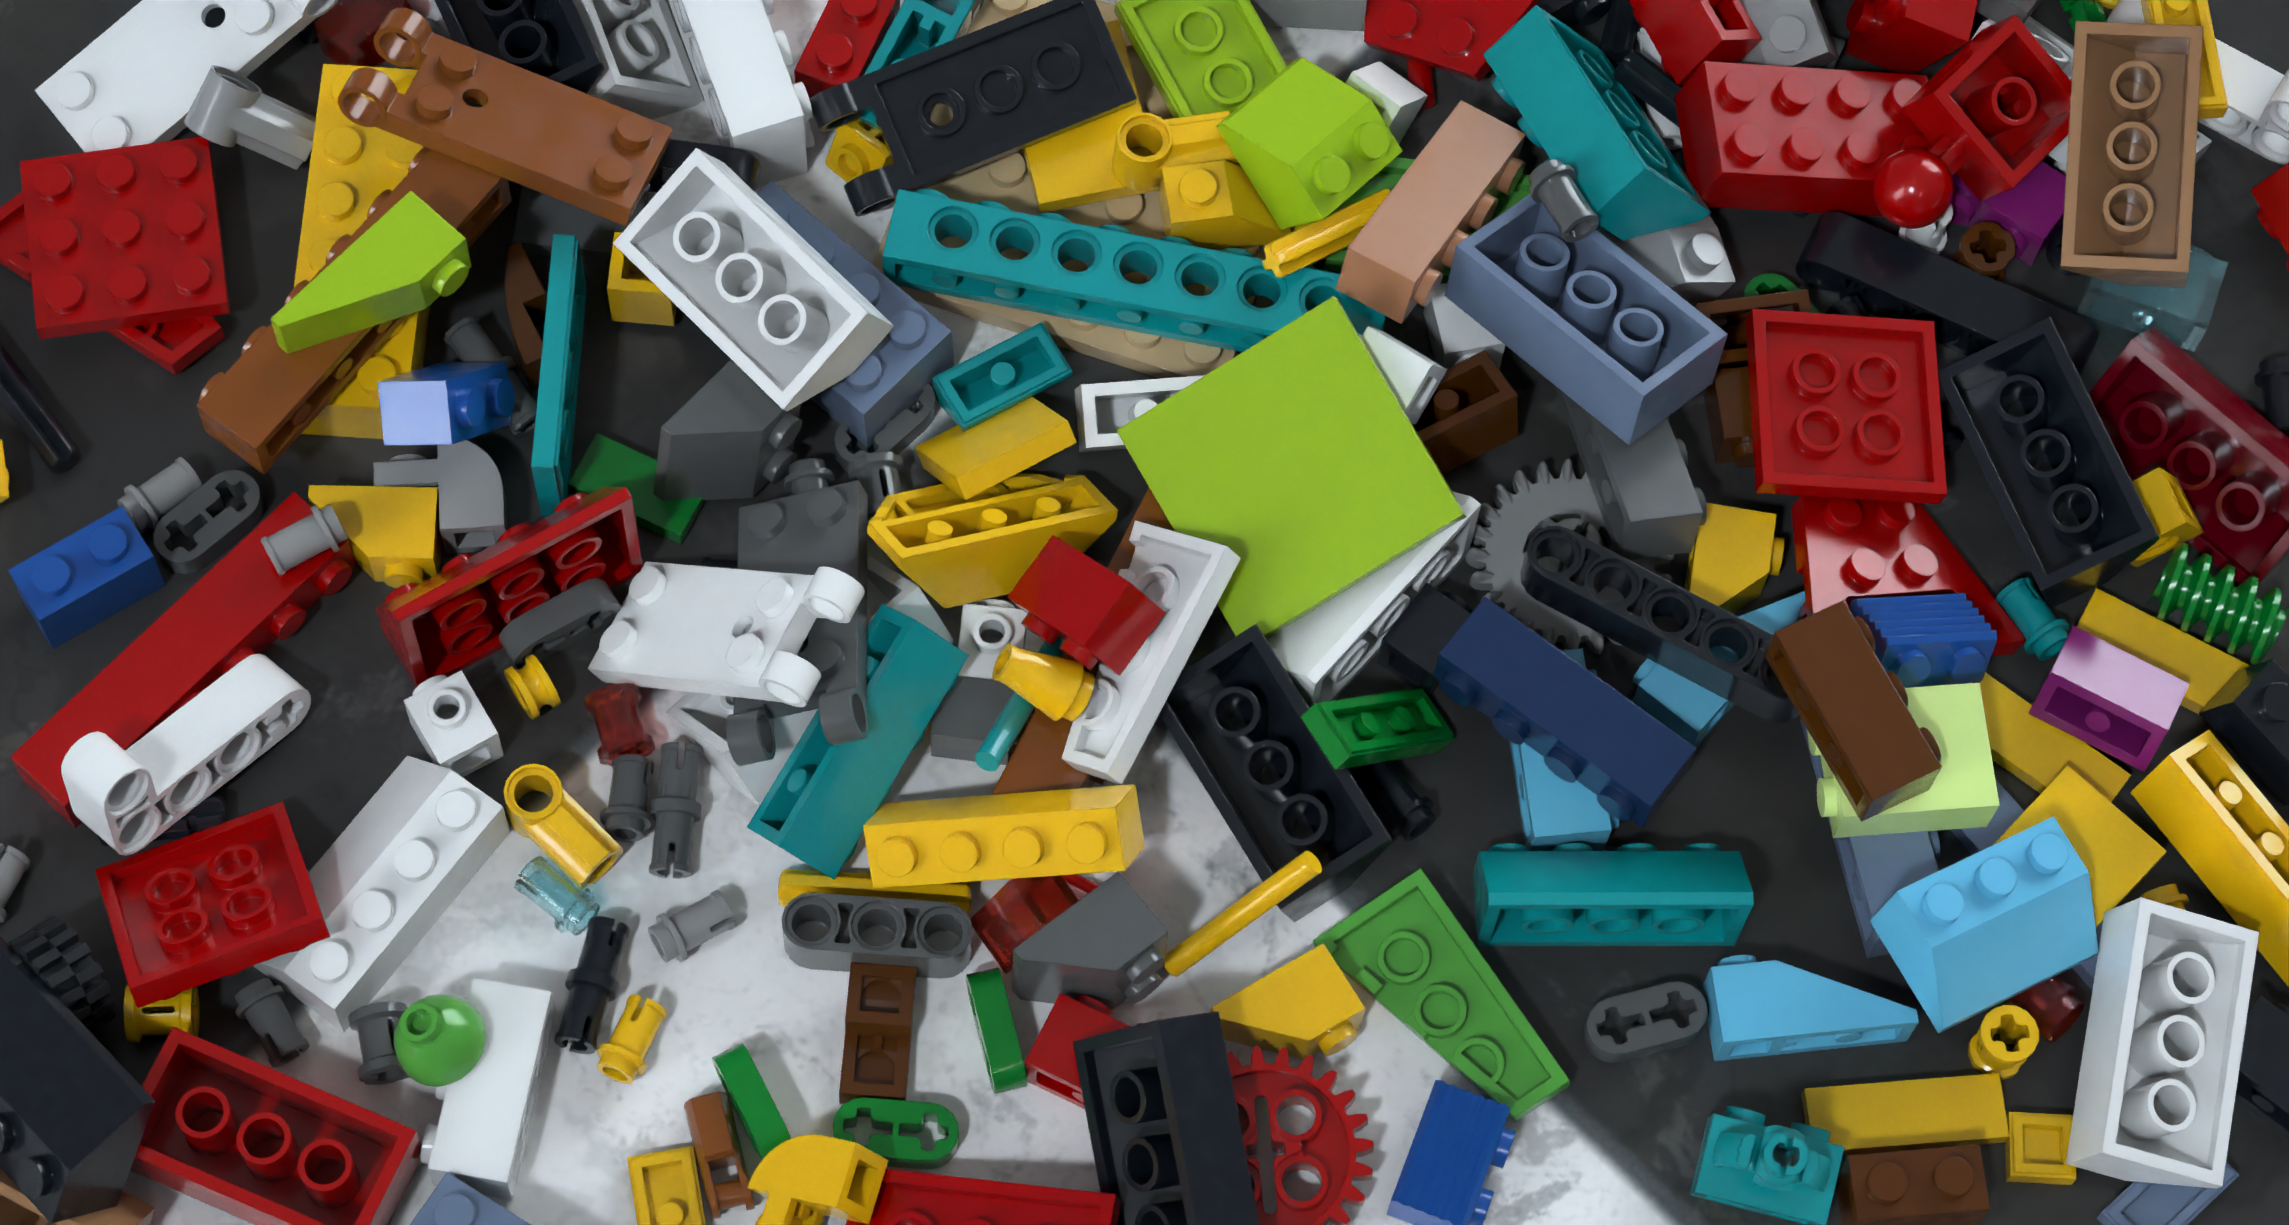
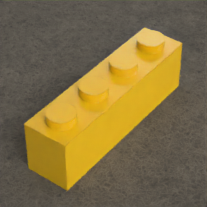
M2207 730L2169 754L2130 793L2237 925L2259 932L2257 949L2289 987V826L2214 734Z
M1136 784L885 803L863 825L873 888L1126 871L1145 848Z

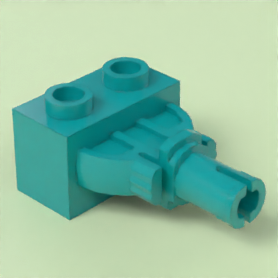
M1734 1106L1726 1107L1725 1116L1714 1113L1707 1118L1689 1195L1803 1225H1827L1845 1148L1828 1143L1831 1132L1800 1123H1791L1790 1128L1779 1125L1765 1127L1766 1115Z

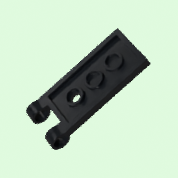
M1052 0L849 82L830 87L814 95L809 100L813 116L820 131H829L842 127L860 118L865 113L872 111L893 164L867 172L844 185V190L855 216H864L895 203L898 189L915 192L919 189L928 188L1136 104L1137 97L1096 1ZM944 104L951 109L953 118L948 124L938 126L930 120L928 113L934 105Z

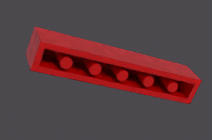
M295 491L10 756L22 780L75 829L82 821L73 813L61 774L62 762L71 746L88 733L99 731L105 733L122 749L127 750L240 661L253 654H262L276 639L285 640L293 635L304 622L306 611L323 595L329 597L337 593L351 577L352 568L356 565L348 539L337 544L340 549L339 551L334 553L332 548H329L286 570V573L278 574L260 539L265 536L268 537L313 514L311 506Z

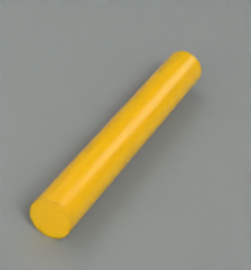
M1304 851L1165 954V969L1175 977L1183 974L1321 873L1322 866L1318 858L1312 852Z

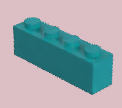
M881 604L867 627L866 711L869 727L867 738L832 746L827 741L823 732L818 709L747 828L828 877L835 879L843 864L855 852L858 839L864 831L863 825L888 797L891 784L909 754L919 745L924 736L926 726L944 696L956 684L958 673L969 655L917 620Z

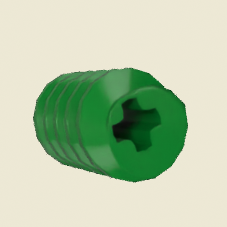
M2180 542L2168 559L2147 604L2154 597L2159 599L2157 618L2163 622L2177 609L2182 610L2181 630L2186 633L2200 620L2206 622L2204 642L2211 644L2224 631L2229 633L2227 653L2234 655L2247 642L2252 644L2250 664L2261 663L2275 642L2289 613V605L2284 610L2280 609L2282 590L2272 587L2265 595L2258 599V578L2249 576L2236 588L2234 587V566L2226 564L2218 573L2211 576L2212 556L2203 553L2191 565H2188V544Z

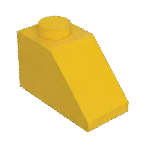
M1225 160L1162 167L1159 204L1165 237H1180L1188 240L1196 247L1218 251L1227 248L1267 245L1291 233L1290 228L1280 230L1241 166Z
M309 485L308 498L311 507L316 505L320 510L331 504L349 538L355 562L375 582H384L390 587L398 588L408 583H417L419 585L440 574L442 536L439 522L438 487Z
M1706 503V522L1704 525L1699 526L1692 551L1689 553L1684 589L1734 614L1760 596L1768 574L1779 575L1784 552V538L1774 537L1777 514Z
M1324 943L1212 1006L1210 1012L1219 1011L1224 1040L1251 1047L1259 1046L1260 1049L1279 1053L1280 1049L1284 1047L1287 1048L1289 1056L1305 1059L1308 1055L1312 1056L1321 1050L1325 1056H1331L1353 1043L1359 1036L1356 1030L1361 1028L1365 1007Z

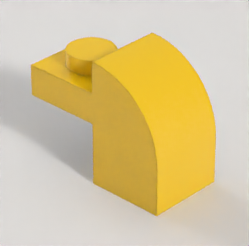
M807 1134L784 1141L763 1158L747 1186L748 1189L767 1198L764 1211L757 1219L755 1225H821L824 1215L869 1225L888 1160L857 1142L823 1135Z

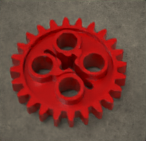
M1254 1046L1251 1054V1064L1243 1067L1232 1051L1228 1052L1227 1058L1236 1105L1239 1113L1243 1114L1249 1123L1245 1134L1242 1135L1246 1158L1256 1154L1258 1151L1255 1101L1260 1097L1265 1098L1268 1102L1273 1152L1284 1153V1155L1275 1157L1273 1162L1277 1210L1273 1214H1268L1264 1211L1260 1163L1256 1158H1247L1254 1187L1253 1195L1259 1225H1326L1329 1221L1335 1225H1350L1351 1220L1342 1208L1343 1203L1363 1206L1365 1202V1195L1354 1187L1352 1182L1372 1180L1373 1169L1357 1162L1356 1158L1368 1155L1374 1151L1372 1140L1354 1137L1355 1133L1368 1125L1367 1114L1347 1115L1346 1110L1351 1107L1356 1099L1354 1090L1334 1095L1331 1091L1337 1080V1072L1335 1070L1325 1073L1317 1080L1312 1077L1314 1057L1308 1055L1299 1067L1295 1069L1289 1067L1288 1050L1284 1047L1277 1054L1274 1064H1265L1260 1047ZM1291 1105H1302L1312 1112L1315 1122L1306 1133L1299 1135L1289 1134L1278 1125L1277 1118L1280 1112ZM1304 1170L1313 1173L1321 1184L1318 1194L1306 1201H1296L1290 1198L1283 1189V1183L1292 1172Z

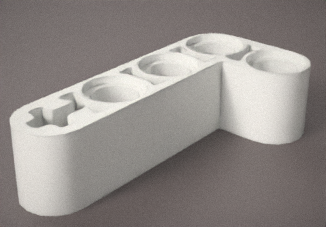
M2119 0L2106 22L2145 24L2141 0ZM2215 38L2228 109L2223 118L2198 119V122L2268 160L2286 165L2289 163V68L2285 75Z
M258 653L240 661L127 750L122 749L105 733L99 731L88 733L71 746L61 765V774L73 813L117 853L127 856L138 852L292 732L308 713L311 705L310 693L266 655Z

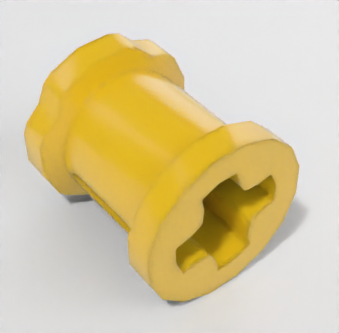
M128 984L126 985L123 1011L125 1035L128 1043H139L143 1036L169 1035L172 1027L198 1037L200 1008L197 987L183 991L170 999L159 1000L137 1008ZM174 1011L173 1013L149 1014L150 1012Z
M2002 1005L1993 1008L1985 1015L1977 1033L1969 1041L1968 1056L1972 1066L1983 1074L2000 1073L2001 1080L2016 1075L2026 1059L2033 1054L2039 1042V1029L2035 1019L2026 1010L2018 1006ZM1995 1034H2000L2002 1041H1993L1992 1038ZM2005 1044H2014L2015 1047L2012 1052H2007Z

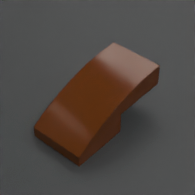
M519 242L508 247L505 266V293L516 353L522 372L532 391L539 388L543 342L535 327L545 323L547 297Z
M851 962L839 1104H845L852 1099L865 1097L906 1101L917 967Z

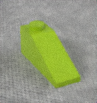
M409 191L271 318L278 346L284 352L290 354L424 310L440 295L447 297L453 294L463 284L468 276L469 268L472 267L466 238L416 194Z

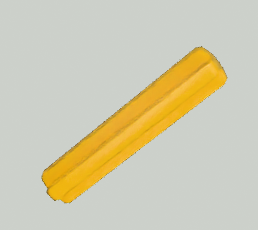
M1381 189L1331 213L1324 220L1307 224L1268 243L1264 247L1266 258L1262 260L1263 267L1266 271L1272 270L1277 278H1285L1349 247L1388 196L1390 190Z
M785 869L779 877L778 900L780 905L786 907L793 898L801 894L827 893L936 901L957 905L969 915L972 888L969 882L873 888L871 874L838 872L835 879H832L820 871Z

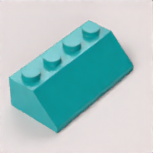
M1535 5L1483 54L1496 74V77L1491 81L1492 86L1509 105L1518 108L1522 117L1517 121V124L1532 143L1539 148H1544L1549 156L1544 162L1558 159L1563 165H1570L1575 170L1577 176L1575 184L1592 211L1599 217V220H1597L1599 224L1596 230L1603 227L1618 238L1627 240L1702 221L1711 213L1631 92L1615 80L1613 76L1615 68L1600 48Z
M1503 843L1490 847L1488 851H1479L1473 870L1476 946H1735L1754 906L1753 890L1740 851H1721L1719 845L1712 843L1691 844L1685 846L1682 851H1657L1656 846L1647 843L1626 844L1619 847L1618 851H1592L1591 846L1582 843L1558 845L1553 851H1527V847L1524 845Z

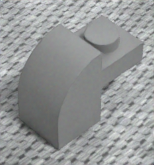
M464 440L452 445H437L438 459H426L417 454H402L391 458L389 462H373L374 486L438 487L440 532L446 554L481 552L498 543L500 536L509 529L508 506L498 468L483 449L470 441Z

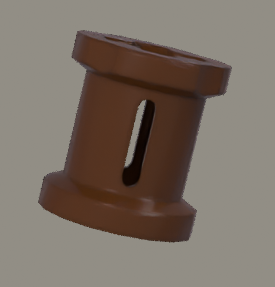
M1994 222L1976 223L1970 226L1968 232L1962 236L1959 243V251L1954 255L1952 261L2003 282L2005 268L2015 255V242L2008 231L2002 229ZM1983 237L1980 245H1977L1979 238Z

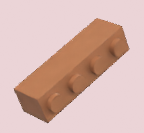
M1461 100L1349 245L1336 290L1400 324L1404 322L1417 303L1426 307L1441 283L1443 277L1442 269L1445 265L1451 268L1456 245L1470 235L1468 234L1473 228L1479 230L1489 223L1498 204V198H1496L1498 194L1502 192L1509 195L1517 185L1526 164L1518 159L1526 134Z

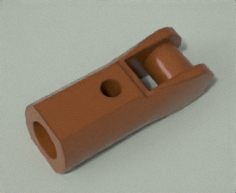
M718 1091L691 1098L685 1102L684 1109L706 1199L713 1219L721 1217V1210L744 1204L747 1211L755 1209L752 1190L747 1188L750 1180L728 1094ZM733 1165L736 1166L738 1179L713 1185L710 1171Z

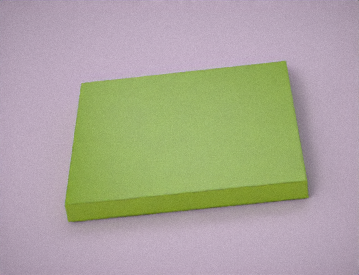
M1335 296L1116 430L1174 531L1228 546L1241 558L1217 603L1235 636L1257 624L1265 638H1269L1467 517Z

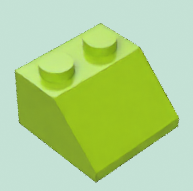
M1304 57L1295 59L1216 125L1280 230L1324 220L1403 152L1370 98Z

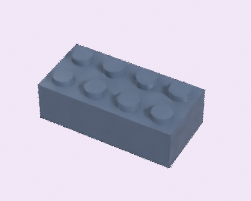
M771 180L756 194L894 325L891 331L853 374L810 398L839 424L844 421L849 425L850 433L868 448L874 442L876 434L886 426L889 420L892 421L899 413L909 409L918 401L920 394L923 393L922 389L928 383L932 386L933 377L954 366L952 331Z
M1529 194L1456 245L1444 296L1626 444L1631 445L1713 383L1728 334L1596 229L1579 241H1564L1560 230L1543 203L1535 202Z

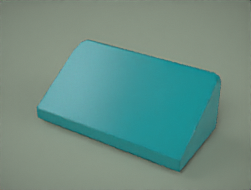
M1040 322L932 378V388L934 389L935 399L964 432L1073 376V371L1043 323Z

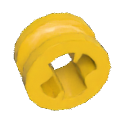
M531 654L525 657V665L520 669H514L513 666L504 669L505 677L514 695L532 720L540 716L539 710L542 706L551 705V707L555 708L561 704L559 695L550 677L535 655Z

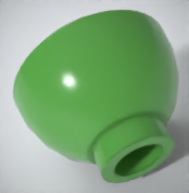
M429 995L417 1000L403 1012L394 1031V1049L397 1060L403 1070L414 1081L432 1087L449 1085L466 1076L479 1061L486 1041L485 1025L480 1013L468 1002L452 995Z

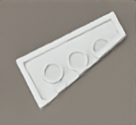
M1139 521L1134 522L1129 541L1136 546L1129 569H1120L1118 575L1132 583L1166 614L1120 676L1099 664L1090 700L1082 714L1073 721L1061 758L1077 771L1119 785L1123 784L1241 559L1228 546Z

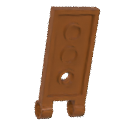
M395 8L388 12L374 36L375 49L383 59L399 67H412L418 70L406 93L401 94L397 92L394 82L383 72L374 68L362 67L353 71L338 96L340 110L355 124L364 127H377L624 226H627L669 145L673 130L672 127L432 32L428 21L422 15L407 8ZM396 33L403 35L410 42L403 40ZM362 94H365V95L369 96V97L372 98L374 101L367 99V98L364 97ZM465 102H475L482 105V107H472Z

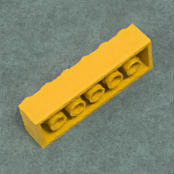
M323 64L294 287L303 280L310 281L326 264V257L335 242L346 234L352 236L367 219L368 210L374 200L387 189L393 191L407 176L413 158L425 147L377 127H364L355 124L342 113L338 105L340 92L353 71L368 66ZM369 67L386 74L394 82L397 92L401 94L406 93L418 72L415 69ZM362 94V95H363L364 97H366L367 99L374 101V100H373L372 98H370L369 96H367V95H365V94ZM430 305L426 309L409 314L302 434L383 439L378 381L423 368Z

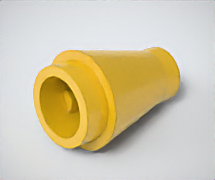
M1007 644L1001 650L992 673L994 680L1008 686L1053 721H1058L1061 718L1075 721L1086 708L1094 688V675L1085 671L1084 666L1079 662L1021 649L1012 644Z

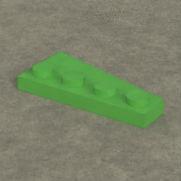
M1421 868L1313 940L1314 947L1324 943L1339 968L1488 1099H1493L1499 1104L1509 1106L1511 1109L1508 1116L1515 1122L1570 1086V1080Z

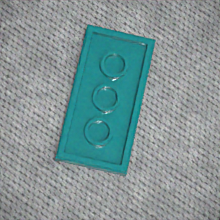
M553 234L531 461L541 517L553 514L555 508L568 498L569 495L567 484L570 481L587 287L579 239H576V235Z

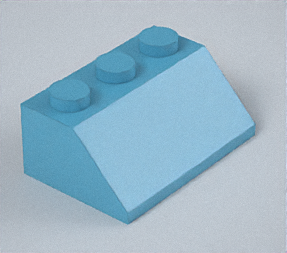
M2054 816L1896 891L1870 920V923L1938 1034L2093 958L2099 952L2089 871Z

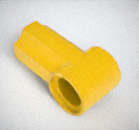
M1223 111L1166 120L1152 113H1136L1128 116L1121 122L1116 135L1112 158V170L1116 179L1127 188L1146 191L1161 183L1162 167L1225 160L1238 165V160L1216 127V125L1230 115V112ZM1145 147L1150 149L1155 155L1141 157L1132 153L1129 149Z
M528 764L514 770L507 778L503 792L509 824L515 832L523 837L530 838L581 891L587 886L595 884L611 870L613 864L623 853L622 847L562 788L561 781L553 770L544 765ZM532 791L544 792L552 799L545 809L538 812L525 811L517 804L524 794Z

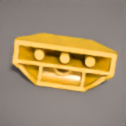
M1017 473L967 500L963 499L945 484L888 495L877 509L875 516L869 520L867 534L900 570L946 609L1010 594L1052 535L1084 553L1116 521L1118 509L1085 475H1066L1063 481L1041 474Z

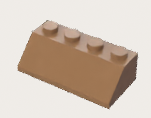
M2075 21L2060 269L2120 285L2185 288L2190 265L2203 26Z

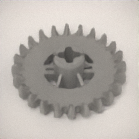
M1569 458L1564 461L1560 476L1557 479L1552 477L1545 461H1541L1537 467L1535 484L1526 479L1522 470H1517L1513 477L1515 495L1508 492L1502 484H1497L1493 491V500L1498 509L1492 508L1485 502L1481 504L1478 517L1486 527L1476 524L1472 543L1481 549H1469L1465 559L1470 566L1482 571L1473 573L1469 583L1474 589L1490 590L1489 593L1483 596L1482 600L1484 597H1487L1555 646L1556 642H1563L1565 650L1578 649L1580 642H1585L1592 653L1601 654L1604 648V635L1535 600L1525 591L1521 584L1520 576L1526 552H1523L1526 542L1539 528L1561 526L1580 535L1585 531L1584 537L1602 546L1601 534L1606 539L1611 550L1615 552L1587 473L1585 472L1582 479H1576L1572 468V461ZM1675 555L1630 560L1672 582L1671 575L1661 574L1658 571L1670 567ZM1543 557L1537 560L1540 566L1550 572H1559L1562 562L1554 557ZM1605 586L1599 593L1594 589L1597 595L1605 601L1620 602L1624 600L1622 594L1615 588ZM1608 638L1614 644L1621 646V644Z

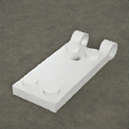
M142 0L34 91L84 152L170 141L187 127L184 120L212 65L225 67L247 77L313 20L332 9L339 0ZM213 8H223L225 11L223 23L215 28L207 27L205 23L206 14Z
M646 561L641 571L631 581L629 593L620 611L617 613L611 626L603 633L599 648L588 670L605 683L775 701L795 707H805L821 678V673L810 662L797 656L816 618H827L839 623H849L865 594V589L848 574L826 566L819 567L815 575Z

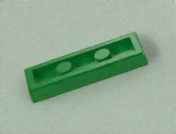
M1421 687L1315 703L1301 716L1335 770L1438 753L1455 740L1446 722Z

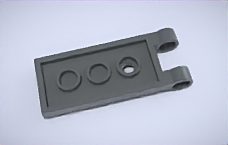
M859 480L739 508L737 569L815 575L819 567L826 566L840 570L853 577L863 586L865 594L849 623H839L827 618H816L802 644H808V646L797 656L814 665L820 671L821 678L805 707H795L783 702L734 697L733 714L727 716L725 730L729 751L738 766H745L774 758L776 751L774 718L819 709L823 732L827 741L832 746L863 740L868 736L869 727L866 711L868 495Z

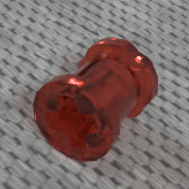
M620 683L609 685L593 691L583 701L586 714L594 716L602 744L597 750L600 764L612 766V761L616 756L625 754L646 757L656 749L653 736L646 734L637 706L642 697L639 686L635 684Z

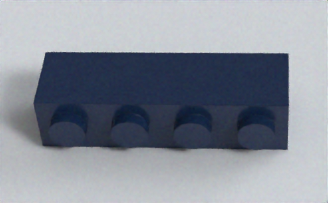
M1484 597L1438 655L1433 677L1439 681L1441 690L1451 700L1464 707L1473 705L1491 718L1493 727L1501 736L1517 745H1521L1523 742L1544 757L1546 766L1556 776L1570 783H1574L1577 780L1597 795V801L1605 811L1619 820L1628 821L1631 819L1643 828L1689 769L1697 749L1695 746L1487 597Z

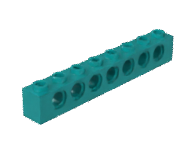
M898 189L882 255L883 274L897 286L1238 352H1244L1333 296L1339 300L1356 331L1361 335L1364 334L1368 326L1383 331L1386 317L1336 290L1340 274L1317 270L1313 265H1309L1285 278H1277L1272 270H1265L1262 264L1263 259L1255 258L1253 254L1242 249L1227 248L1217 251L1196 247L1188 240L1180 237L1166 236L1160 239L1134 235L1128 229L1118 225L1087 226L1072 223L1068 218L1055 213H1040L1036 216L1010 211L1003 204L993 201H980L973 204L949 199L945 194L931 189H919L915 192ZM947 237H959L968 243L959 248H948L939 242ZM1017 248L1027 252L1029 255L1020 260H1010L1003 257L1001 253L1007 249ZM1071 260H1079L1088 264L1090 268L1082 272H1072L1065 269L1062 265ZM1131 272H1141L1148 275L1151 280L1143 284H1134L1127 281L1124 276ZM1192 284H1203L1212 289L1213 292L1205 296H1196L1186 291L1185 288ZM1252 296H1265L1275 304L1267 308H1258L1249 304L1247 299Z

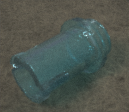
M542 856L532 859L519 873L518 876L522 879H518L514 883V888L518 892L525 894L555 919L554 927L561 933L569 931L575 936L581 934L588 928L589 919L597 916L600 910V905L594 901V892L588 887L582 889L576 887L549 865L548 861Z

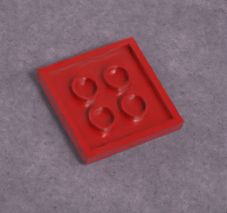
M203 137L19 161L36 329L41 340L231 313L212 151L209 140Z
M1752 309L1745 319L1756 493L1940 504L1947 495L1934 321Z
M283 801L95 870L127 983L137 1008L159 1000L170 999L183 991L224 976L235 975L245 968L289 952L302 950L310 944L330 937Z

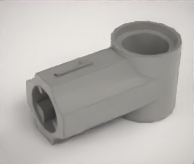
M212 65L184 120L185 125L196 134L213 143L225 147H234L237 143L297 170L307 160L312 150L316 117L261 93L260 87L243 75L225 67Z

